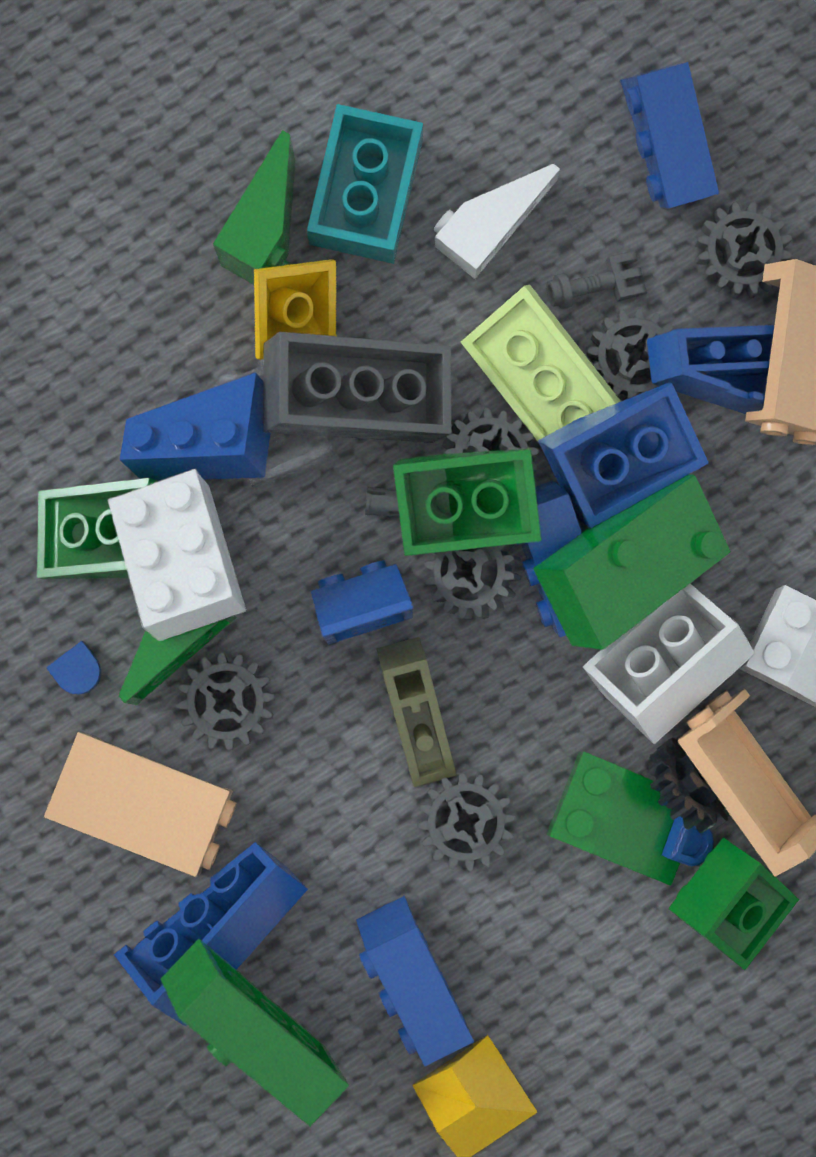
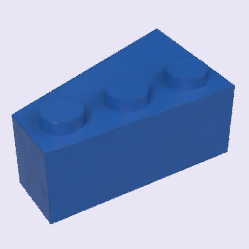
M689 63L670 65L621 79L626 103L637 132L636 143L642 159L645 158L650 173L646 177V183L651 200L653 202L658 201L661 208H672L719 194Z
M775 325L675 329L647 339L652 384L661 386L670 382L673 384L676 392L743 414L761 411L764 406Z
M255 372L126 419L120 461L139 479L150 478L157 481H162L196 469L204 480L265 477L271 433L263 432V380Z
M552 480L536 486L542 541L520 544L527 559L522 561L526 578L531 587L537 586L542 599L536 602L540 619L544 627L552 625L558 636L563 637L566 634L533 568L582 532L569 494Z
M405 896L356 919L366 950L359 954L360 959L370 979L379 976L385 989L378 993L390 1017L396 1014L399 1015L404 1027L398 1029V1033L409 1055L417 1051L424 1066H427L473 1043L474 1040L468 1025L428 947L429 945L423 933H421L412 915Z

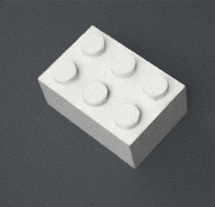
M196 469L108 500L142 625L158 641H162L246 611L210 487Z
M689 584L604 650H600L583 668L599 691L653 744H656L749 660L755 652L739 625L694 586Z

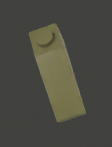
M416 637L376 648L413 786L417 787L439 781L445 777L457 776L420 638Z

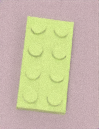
M531 285L523 286L461 341L462 345L537 441L576 419L621 402Z

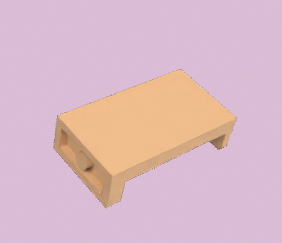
M798 259L765 264L762 282L779 287L780 289L764 406L761 411L746 412L745 422L761 426L760 432L773 436H787L791 434L794 435L793 442L816 445V266Z
M743 689L731 697L728 691H725L705 705V709L686 722L691 729L677 741L776 877L809 859L816 851V815L810 816L735 712V709L750 697L746 689Z
M78 732L44 817L197 877L201 874L202 868L211 870L220 848L219 844L213 842L219 825L225 828L228 827L237 803L230 800L233 792L230 789L219 787L102 741L100 738L90 734Z

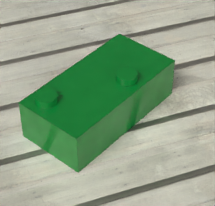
M688 474L592 528L589 527L534 567L533 570L571 646L604 650L731 551L695 474Z
M200 938L161 978V982L178 1018L209 1043L207 1046L209 1052L226 1067L231 1062L234 1063L308 1126L311 1127L349 1086L327 1048L315 1036Z

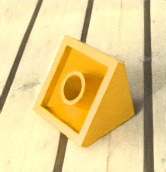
M329 259L254 269L255 358L259 360L264 359V343L279 332L336 336L335 260Z
M488 1035L412 1085L436 1131L457 1157H472L538 1113Z

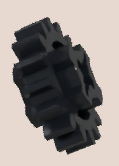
M674 737L659 746L657 751L650 755L649 758L654 764L647 768V772L656 778L650 786L651 789L660 791L661 798L658 801L660 806L666 805L668 809L671 808L670 818L675 820L680 816L683 818L685 829L689 830L696 826L699 833H704L708 829L713 831L728 821V817L731 815Z

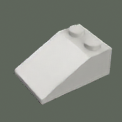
M784 585L775 590L749 643L755 654L739 669L816 707V600Z

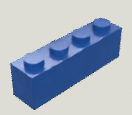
M255 842L210 878V887L196 895L190 893L178 903L180 910L162 924L159 921H155L143 931L145 938L133 950L125 945L114 956L152 1006L186 1027L187 1025L178 1018L161 982V978L199 938L237 970L308 888L287 866Z

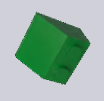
M723 837L718 845L707 854L704 863L691 880L680 889L676 899L668 909L743 970H746L800 899L760 862Z

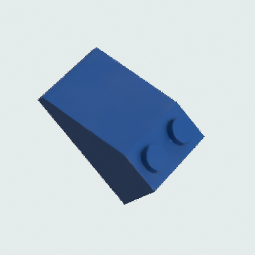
M670 382L576 419L538 440L560 487L570 496L577 519L590 528L709 463L676 390Z
M382 560L361 567L362 575L345 580L343 574H337L318 581L319 589L312 590L311 594L321 633L328 645L413 618V606L397 564L387 567L386 561Z

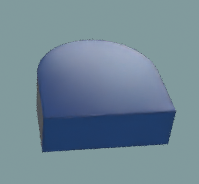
M80 641L46 667L59 686L72 694H86L92 691L98 685L102 673L98 659L84 641Z
M679 816L673 822L661 856L688 866L700 865L705 861L707 854L713 849L714 839L712 831L708 829L704 833H699L696 826L687 830L684 827L683 818Z

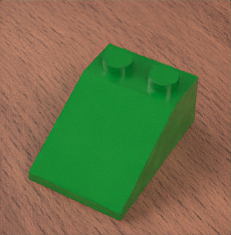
M283 130L213 243L221 266L253 285L254 269L290 265L286 258L289 253L295 156L291 136Z
M531 449L422 456L399 459L393 465L405 556L542 541Z
M143 478L38 491L37 578H129L108 500L160 481Z
M233 615L162 641H158L146 630L119 693V698L126 704L138 705L237 617Z
M580 751L546 835L670 886L680 865V862L661 856L674 820L670 818L671 808L668 809L666 805L660 806L658 803L661 793L651 789L650 786L654 781L604 759Z

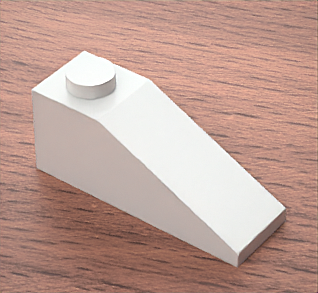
M551 164L464 202L455 213L448 210L434 228V231L437 233L435 236V247L476 279L556 183L560 169L556 165Z

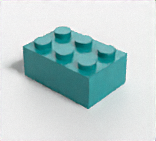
M336 105L307 227L309 245L394 264L423 142V123L345 105Z

